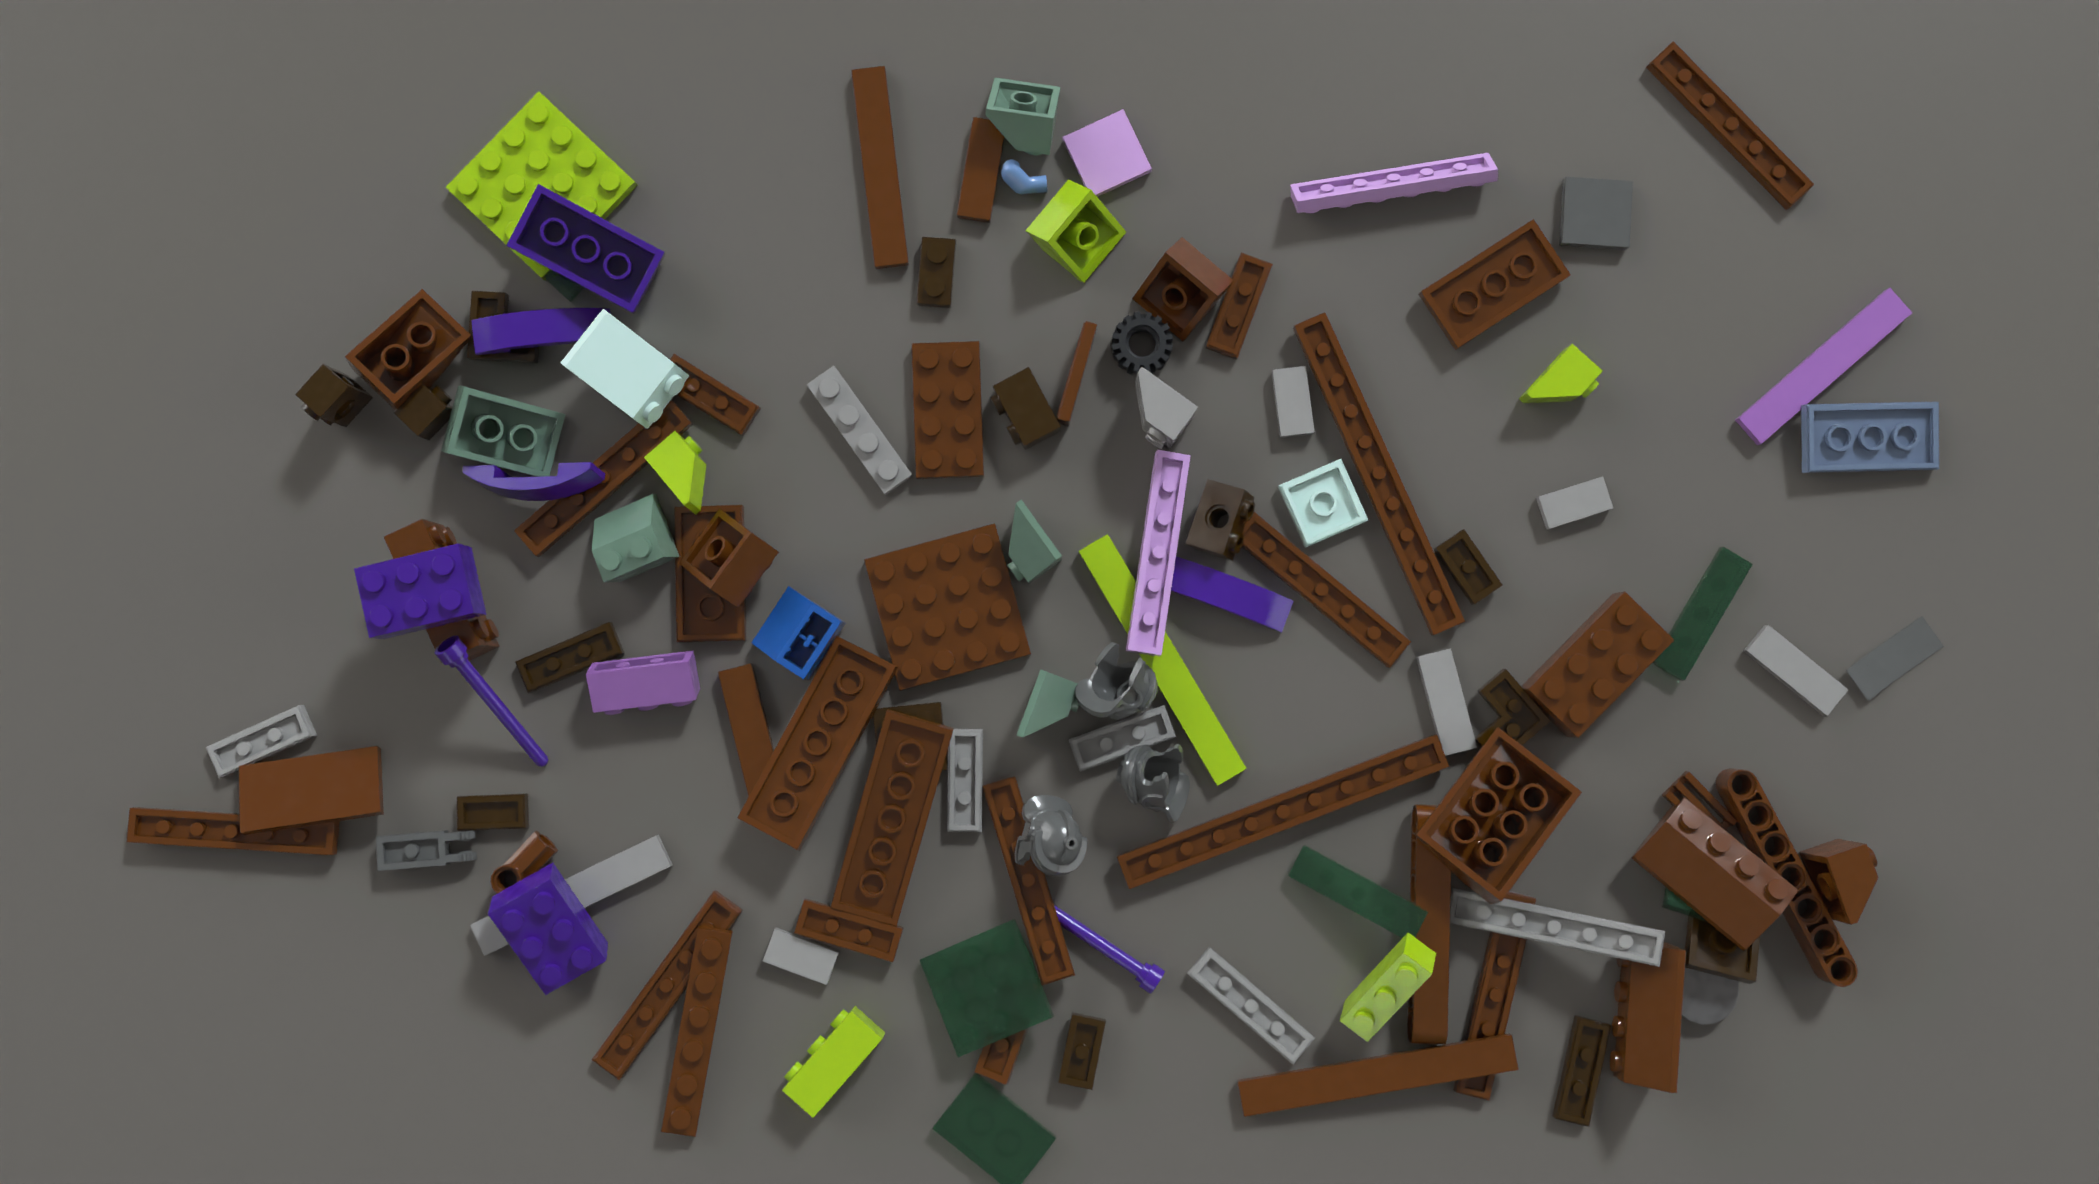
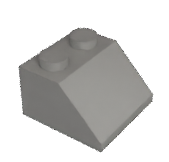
M1141 367L1137 373L1135 387L1142 430L1147 433L1145 438L1159 449L1165 446L1170 450L1194 417L1198 406Z

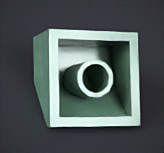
M656 494L646 496L594 520L592 553L604 583L622 582L680 557Z

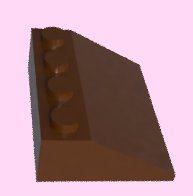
M1497 727L1415 836L1465 885L1488 903L1502 902L1582 791Z

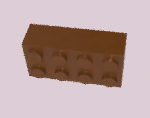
M420 519L384 536L393 559L457 544L455 536L449 527H444L442 524ZM485 615L426 629L434 649L446 639L458 636L467 647L466 652L469 661L500 647L496 640L499 637L498 630L491 619L487 620Z
M1625 591L1613 593L1521 687L1564 735L1579 738L1674 639Z

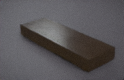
M608 622L515 661L527 692L532 693L587 670L592 663L608 661L625 652L613 623Z
M1577 1015L1574 1016L1552 1115L1555 1119L1589 1127L1611 1030L1609 1023Z

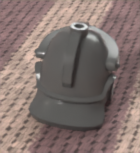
M1113 642L1107 645L1095 662L1097 667L1090 679L1079 681L1075 687V698L1081 708L1089 714L1097 717L1109 716L1112 719L1118 720L1135 714L1138 711H1145L1156 697L1158 683L1153 670L1141 658L1137 662L1133 661L1118 665L1119 645Z
M1180 744L1168 748L1165 752L1154 751L1149 745L1136 746L1127 752L1124 761L1120 762L1117 770L1116 781L1121 783L1130 803L1133 805L1139 803L1144 808L1152 809L1155 812L1163 811L1170 823L1176 822L1181 816L1190 788L1189 777L1180 771V764L1184 755Z
M1040 795L1030 798L1023 805L1022 817L1026 823L1022 836L1018 837L1016 843L1015 863L1024 866L1031 856L1035 866L1041 872L1051 876L1066 875L1074 871L1082 863L1088 841L1086 837L1082 836L1080 827L1072 818L1073 811L1067 801L1056 796Z

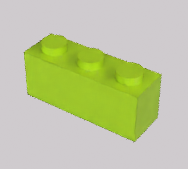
M1407 933L1345 999L1340 1022L1368 1042L1432 975L1436 953L1410 933Z
M856 1006L849 1013L843 1009L830 1023L834 1030L825 1039L820 1035L808 1048L807 1052L811 1054L808 1060L803 1065L797 1061L784 1076L788 1082L782 1091L812 1118L816 1116L885 1035V1032Z

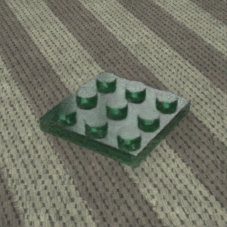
M1015 919L920 959L957 1057H961L1054 1017Z

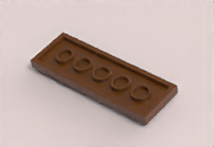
M836 636L737 818L800 851L898 669L897 666Z
M887 709L830 908L897 926L954 728Z

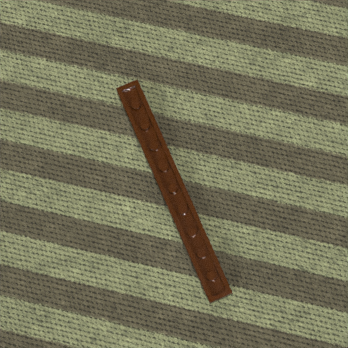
M1324 312L1294 325L1295 335L1431 636L1465 622L1326 313Z
M1434 734L1117 856L1127 885L1129 889H1132L1449 767L1438 736Z

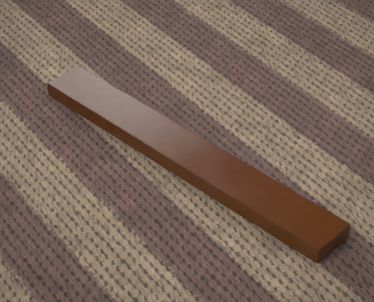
M1508 1033L1237 1081L1244 1117L1515 1071L1519 1070L1513 1038Z

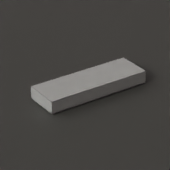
M1764 625L1743 650V652L1822 716H1828L1848 691L1844 685L1769 625Z
M1451 648L1416 657L1434 728L1445 756L1477 748Z
M298 705L206 747V750L218 778H225L238 772L241 765L258 763L317 736L305 706Z
M1165 705L1068 740L1081 772L1125 756L1130 749L1136 746H1153L1175 738L1176 735Z
M953 729L948 747L947 832H982L983 729Z

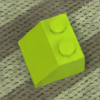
M1069 179L1025 230L1045 253L1083 283L1126 233L1125 229L1091 189Z

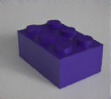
M454 544L354 568L369 638L387 639L487 615L472 547Z
M554 863L547 865L492 896L488 911L489 917L545 995L607 960V940Z

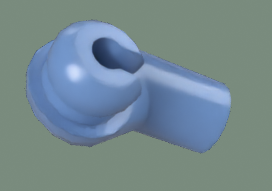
M1010 159L1004 162L1001 170L1003 181L1015 193L1047 192L1046 175L1029 177L1022 170L1018 161Z

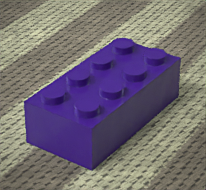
M540 184L537 185L506 245L635 314L665 257L664 251Z

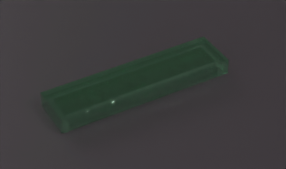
M1719 547L1669 633L1674 641L1652 664L1677 679L1685 681L1753 564L1729 549Z
M1304 845L1288 875L1401 938L1407 933L1416 937L1429 912L1307 845Z

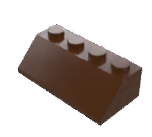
M1683 798L1665 813L1631 857L1743 951L1783 913L1798 892L1797 888L1686 798Z
M1666 942L1663 943L1660 967L1617 958V965L1621 967L1620 981L1616 982L1614 988L1615 1000L1618 1002V1015L1614 1016L1612 1021V1033L1616 1037L1615 1051L1613 1050L1610 1054V1069L1614 1072L1613 1076L1624 1083L1677 1093L1686 950Z

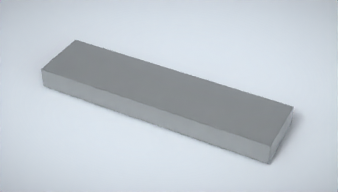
M1211 947L1207 948L1187 972L1189 976L1290 1063L1294 1064L1315 1039L1312 1034Z

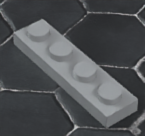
M834 365L807 384L885 495L913 476Z

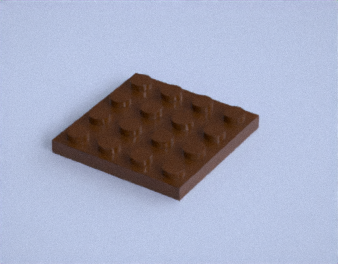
M995 523L864 559L892 664L898 668L895 675L899 690L1031 654Z

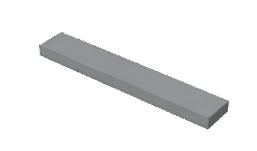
M658 834L566 878L565 881L585 908L671 867L673 864ZM489 916L470 925L484 956L509 945Z
M1452 888L1450 898V923L1660 967L1665 931L1505 898L1502 902L1490 904L1475 892Z

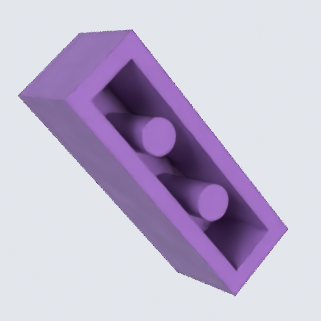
M694 650L595 662L591 664L586 673L593 713L604 712L606 715H614L623 712L625 709L636 707L641 711L655 709L661 704L669 703L677 707L685 706L696 700L700 691Z

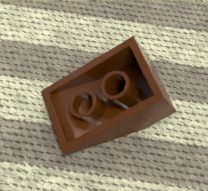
M421 289L352 349L345 358L352 370L396 411L422 383L432 387L472 336L431 296Z

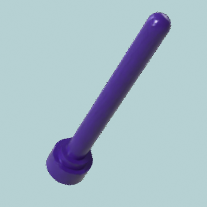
M452 636L443 641L434 652L439 660L451 668L456 667L534 763L539 767L546 766L548 756L469 662L466 652L467 647L458 636Z
M1055 906L1060 926L1135 975V980L1140 983V988L1149 994L1154 991L1165 970L1154 963L1150 965L1146 962L1143 965Z

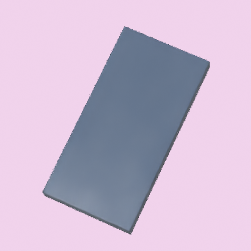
M1939 402L1801 405L1802 473L1938 470Z

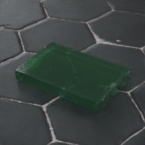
M976 1072L932 1128L1000 1184H1022L1056 1140V1135Z

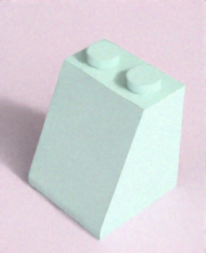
M602 309L561 361V364L647 429L661 417L663 409L673 396L682 390L684 382L689 377L680 367L605 309Z

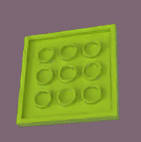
M538 91L459 172L446 188L507 245L538 184L604 220L638 185ZM511 249L544 281L554 272Z

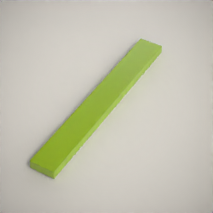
M1107 534L1078 552L1128 635L1136 581ZM1165 631L1161 656L1138 654L1155 673L1161 693L1213 781L1218 786L1247 768Z

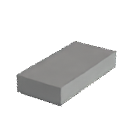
M1306 366L1272 370L1279 437L1314 434Z
M1603 476L1536 497L1546 530L1614 508Z
M776 927L763 962L827 985L840 951Z

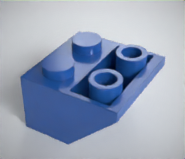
M788 586L753 639L752 644L804 680H809L846 623Z

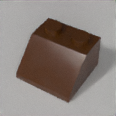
M1182 237L1164 253L1132 299L1147 312L1152 313L1153 317H1157V315L1161 317L1164 324L1167 323L1170 327L1169 330L1180 340L1184 341L1216 305L1234 280Z
M719 509L679 564L709 589L739 607L744 599L750 595L757 581L771 566L779 552Z
M1835 839L1800 851L1804 867L1832 920L1850 925L1858 923L1879 878L1875 869L1877 867V859L1872 849L1867 847L1865 843Z

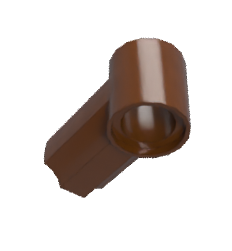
M535 831L503 866L494 870L490 881L493 890L498 894L510 887L505 882V874L508 870L515 873L517 882L542 869L558 852L555 844L547 836Z

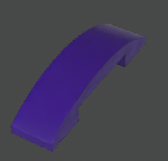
M610 308L543 309L500 314L471 320L475 354L511 352V349L574 344L580 339L602 309L611 314Z
M592 462L559 463L557 476L510 477L496 465L463 466V473L487 490L507 498L524 501H547L573 496L605 480V473Z
M1180 557L1175 559L1171 592L1184 597H1190L1282 633L1293 600Z

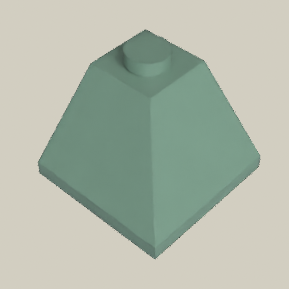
M994 78L986 107V116L1016 150L1025 151L1027 154L1034 156L1041 154L1050 155L1060 87Z
M1021 499L1015 505L1008 553L1012 562L1007 566L1018 581L1025 578L1027 583L1030 584L1061 562L1062 555Z
M1040 669L1016 735L1023 738L1068 717L1070 710L1077 712L1079 704L1075 698V687L1078 683Z

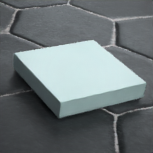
M1342 459L1278 486L1305 548L1368 521Z

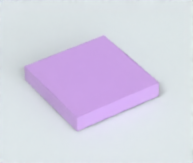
M1124 109L1063 137V142L1084 187L1091 189L1097 197L1152 171Z

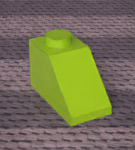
M1571 344L1553 360L1519 400L1523 403L1572 401L1581 395L1586 398L1599 385V382L1595 379L1603 370L1574 344Z
M674 431L644 458L682 504L696 515L701 511L707 464L699 456L703 450L692 437L688 436L684 439Z

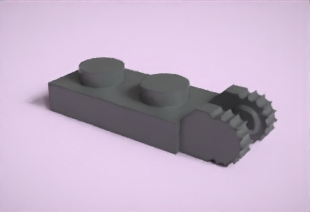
M442 830L376 836L378 871L445 866L451 864V862L477 860V852L470 850L450 854L449 841H470L476 838L475 830L458 832Z

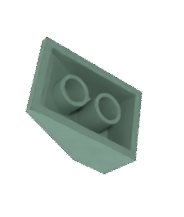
M458 386L441 451L537 477L550 476L566 414L465 386Z

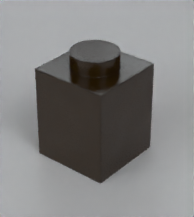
M422 383L394 414L417 436L430 440L449 421L452 406L449 403L452 401V398L440 387L436 386L433 389Z

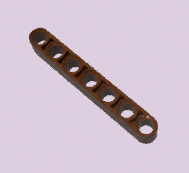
M1728 768L1721 771L1716 778L1717 791L1728 812L1737 820L1735 825L1748 849L1779 875L1786 868L1790 870L1791 877L1789 883L1797 888L1798 892L1783 911V915L1814 973L1819 979L1836 986L1846 987L1851 985L1857 978V965L1758 779L1748 770ZM1738 775L1741 778L1742 787L1740 791L1735 793L1732 789V781ZM1755 806L1758 811V818L1754 823H1751L1748 818V812ZM1772 837L1774 849L1771 853L1767 854L1764 848L1765 842L1768 838ZM1802 899H1805L1807 909L1805 913L1800 915L1797 910L1798 904ZM1821 930L1823 932V940L1816 946L1814 936ZM1838 961L1840 965L1839 972L1832 976L1831 966Z
M1415 804L1412 810L1409 933L1434 951L1436 957L1432 975L1408 999L1407 1033L1409 1043L1446 1044L1448 1036L1451 870L1415 836L1438 805Z

